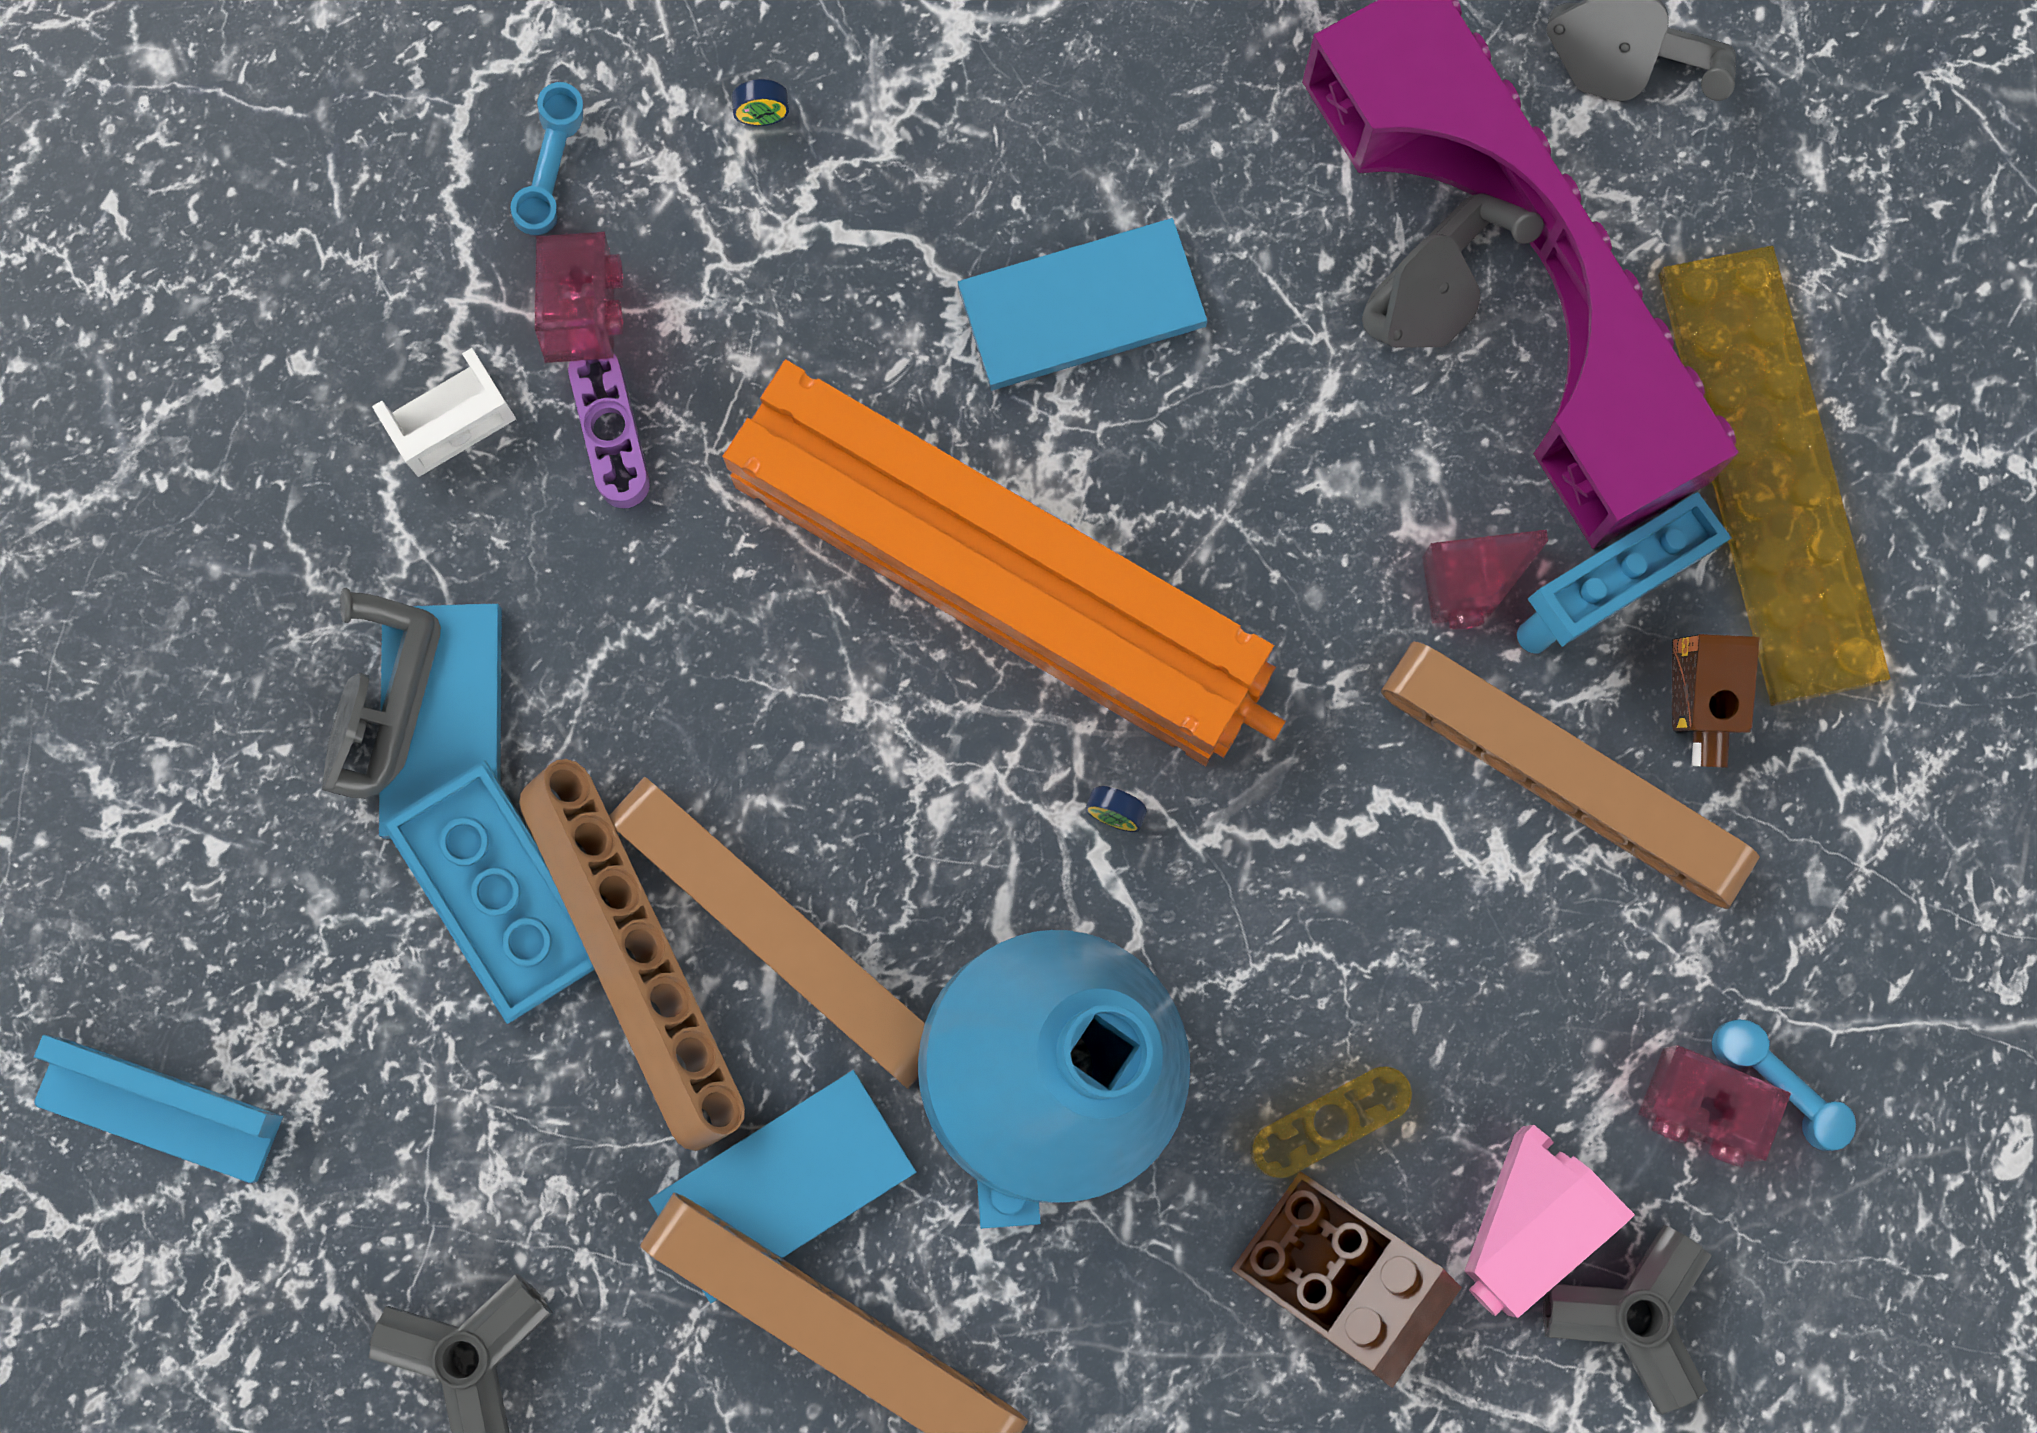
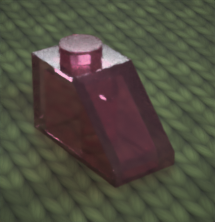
M1547 530L1431 543L1422 558L1432 624L1449 622L1450 629H1468L1483 625L1485 623L1484 618L1490 617L1548 542Z

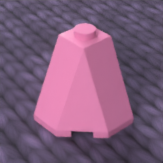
M1535 1125L1523 1126L1514 1134L1464 1270L1475 1282L1469 1291L1494 1316L1502 1310L1507 1316L1519 1318L1635 1215L1589 1167L1576 1157L1570 1158L1563 1152H1559L1556 1156L1552 1155L1548 1148L1553 1144V1141Z

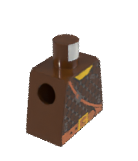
M1697 634L1672 639L1673 731L1693 732L1692 766L1728 768L1729 734L1751 732L1760 637ZM1711 697L1713 698L1716 706L1713 715L1709 709V702Z

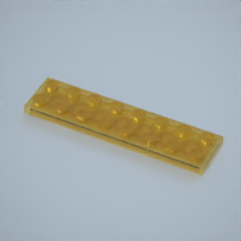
M1773 245L1663 267L1658 276L1680 360L1684 367L1689 366L1698 374L1705 390L1703 397L1716 416L1720 415L1727 420L1736 437L1735 447L1739 453L1712 482L1724 528L1732 537L1728 543L1751 631L1754 637H1760L1758 657L1771 706L1887 682L1891 678Z

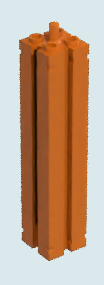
M786 359L760 397L762 404L753 418L747 417L722 457L726 467L732 472L730 475L732 482L739 491L753 499H760L766 504V507L1168 745L1179 747L1185 751L1187 756L1205 767L1213 753L1222 758L1225 757L1240 732L1243 723L1275 741L1286 722L1257 704L1276 669L1275 666L1267 662L1274 648L1273 644L1254 633H1245L1241 629V625L819 378H810L805 370Z

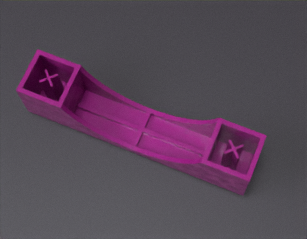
M1377 0L1313 35L1302 83L1358 173L1396 172L1427 177L1452 185L1471 195L1485 193L1518 205L1529 212H1536L1543 218L1544 227L1542 233L1535 241L1529 244L1543 262L1561 302L1567 331L1568 366L1564 392L1557 414L1549 431L1533 454L1591 548L1595 549L1709 485L1739 453L1735 447L1736 437L1734 431L1724 417L1716 416L1703 397L1705 390L1700 377L1694 369L1689 366L1684 367L1673 349L1674 342L1670 330L1660 318L1652 317L1642 301L1643 293L1637 278L1628 269L1623 270L1611 252L1612 244L1607 231L1599 222H1592L1581 205V194L1577 184L1571 176L1566 173L1561 174L1551 158V148L1545 134L1539 127H1531L1521 111V101L1515 87L1509 80H1501L1491 64V54L1487 43L1479 33H1472L1461 17L1462 11L1459 0Z

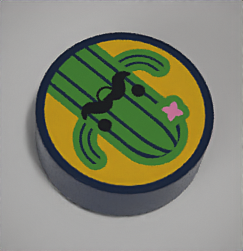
M766 79L751 80L742 83L732 92L733 116L742 124L749 126L772 125L783 120L789 113L787 90L778 82Z
M1108 786L1093 788L1085 807L1086 812L1096 820L1128 832H1138L1147 813L1144 803L1138 798Z

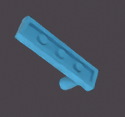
M1696 492L1532 594L1528 600L1536 612L1519 626L1517 630L1518 642L1523 649L1534 654L1543 652L1556 640L1563 647L1714 552L1732 537L1699 492Z

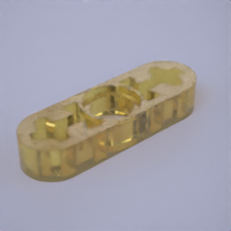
M1377 1067L1363 1073L1259 1130L1254 1136L1250 1148L1253 1164L1262 1174L1271 1178H1285L1294 1175L1402 1116L1409 1108L1412 1099L1410 1083L1403 1073L1392 1067ZM1378 1077L1384 1085L1394 1083L1398 1089V1093L1394 1094L1391 1098L1394 1108L1387 1111L1383 1104L1368 1108L1362 1113L1370 1122L1361 1127L1356 1108L1344 1097V1094L1353 1090L1355 1101H1359L1375 1091L1372 1083L1375 1078ZM1324 1105H1335L1346 1114L1348 1121L1346 1132L1337 1140L1322 1138L1314 1127L1315 1114ZM1301 1118L1306 1137L1318 1148V1151L1308 1155L1306 1144H1302L1287 1154L1290 1162L1288 1166L1282 1168L1278 1161L1267 1163L1262 1154L1270 1147L1267 1137L1275 1134L1276 1138L1282 1141L1297 1135L1299 1131L1291 1123Z

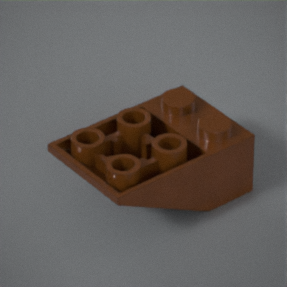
M1301 1171L1231 1269L1391 1388L1400 1379L1462 1288L1444 1268Z

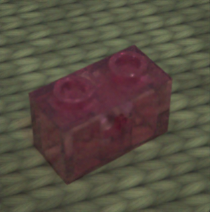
M605 232L536 237L535 332L545 363L614 358V335L623 334L622 307L620 300H614V289L623 288V268L620 254L610 253Z
M1675 1045L1663 1048L1638 1115L1654 1121L1651 1129L1653 1132L1684 1144L1687 1143L1690 1136L1711 1145L1708 1151V1155L1743 1168L1745 1160L1749 1162L1767 1160L1791 1093L1684 1047ZM1715 1098L1714 1107L1723 1112L1721 1119L1709 1120L1710 1112L1700 1107L1702 1101Z

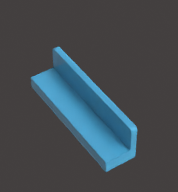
M42 1035L34 1058L50 1063L34 1101L37 1107L248 1183L258 1181L282 1121V1115L66 1038Z

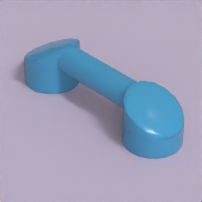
M564 82L551 83L543 88L539 94L537 102L538 113L545 134L532 185L519 190L511 201V215L515 226L520 231L530 235L545 234L552 230L557 223V207L552 196L566 139L573 136L580 129L583 121V100L581 94L574 86Z
M1738 1019L1726 1022L1717 1028L1712 1038V1049L1716 1058L1722 1064L1731 1068L1752 1066L1805 1114L1802 1121L1803 1134L1813 1147L1823 1151H1834L1846 1147L1852 1141L1856 1130V1120L1851 1108L1841 1102H1826L1769 1050L1770 1041L1766 1032L1759 1025L1749 1020Z

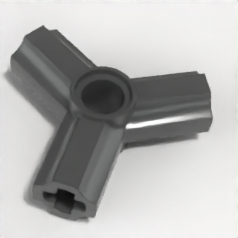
M1663 1225L1623 1289L1556 1284L1548 1291L1543 1298L1542 1320L1545 1337L1622 1343L1656 1412L1663 1415L1680 1409L1698 1400L1708 1390L1674 1326V1315L1712 1255L1686 1235ZM1642 1300L1649 1306L1652 1320L1645 1332L1636 1335L1627 1324V1312L1634 1302Z
M515 1274L460 1327L386 1306L375 1325L369 1343L370 1353L368 1358L438 1379L443 1387L451 1433H510L497 1365L553 1312L547 1305L546 1300L519 1274ZM462 1341L472 1344L478 1352V1366L471 1375L462 1374L457 1370L453 1362L454 1349Z

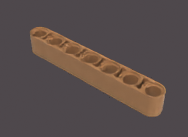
M1412 642L1381 690V694L1391 704L1693 894L1717 907L1730 908L1760 858L1752 847L1425 644L1419 642Z
M568 759L556 760L525 786L520 794L519 804L521 812L672 1136L685 1149L693 1151L706 1149L741 1126L745 1114L742 1097L590 775L584 767L575 761ZM551 789L559 795L561 800L554 796ZM576 842L582 845L586 854L579 849ZM601 895L606 897L611 907L605 904V902L601 898ZM626 948L631 950L636 961L628 955ZM651 1001L658 1006L661 1015L654 1010ZM676 1054L682 1058L686 1069L679 1064ZM702 1109L710 1116L712 1125L703 1116Z
M644 777L609 815L615 830L902 1085L909 1089L918 1079V1055L925 1023L655 784Z
M675 1192L672 1194L640 1244V1247L646 1253L924 1433H1022L1028 1423V1419L994 1394L681 1194Z

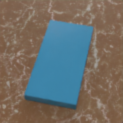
M1173 218L957 281L958 290L991 391L1198 330L1207 325V318Z
M498 603L413 606L432 613L438 619L441 627L440 638L405 765L394 780L379 793V836L383 839L391 838L381 824L382 822L483 760L488 763L501 784L502 608ZM382 625L381 711L403 635V630Z
M485 760L381 823L506 1024L511 1023L595 970L530 830Z
M852 1070L648 1200L659 1216L674 1192L681 1194L774 1254L784 1258L916 1174L917 1171L858 1075ZM702 1290L710 1304L718 1300Z

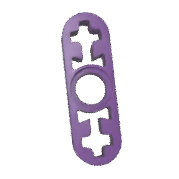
M589 345L581 348L573 355L569 363L568 373L594 481L600 494L610 505L617 508L634 507L642 502L648 494L650 479L624 373L617 357L610 349L600 345ZM600 362L604 370H611L602 375L604 388L609 398L598 399L590 379L582 378L590 374V364ZM619 394V398H618V399L613 398V397H615L616 395ZM616 413L625 420V428L622 434L610 441L597 438L594 435L596 420L603 414ZM632 447L631 452H626L627 449ZM621 453L623 465L629 475H637L636 478L629 480V490L625 492H619L615 484L608 485V482L616 479V471L610 455ZM601 454L606 455L602 459L599 458Z

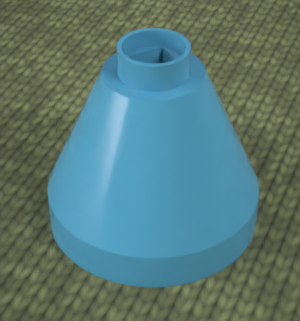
M1045 930L1019 935L991 947L970 960L948 981L935 1000L925 1022L918 1055V1078L924 1109L930 1125L945 1150L963 1170L987 1187L1010 1197L1039 1203H1063L1087 1200L1114 1191L1135 1179L1159 1157L1177 1129L1185 1108L1190 1082V1054L1186 1032L1177 1007L1163 984L1145 964L1120 946L1103 938L1069 930ZM1080 1038L1084 1041L1091 1054L1093 1065L1092 1077L1072 1063L1071 1051Z

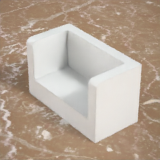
M473 348L462 353L470 366L469 368L396 411L391 412L383 401L372 406L401 456L418 477L516 420V417Z

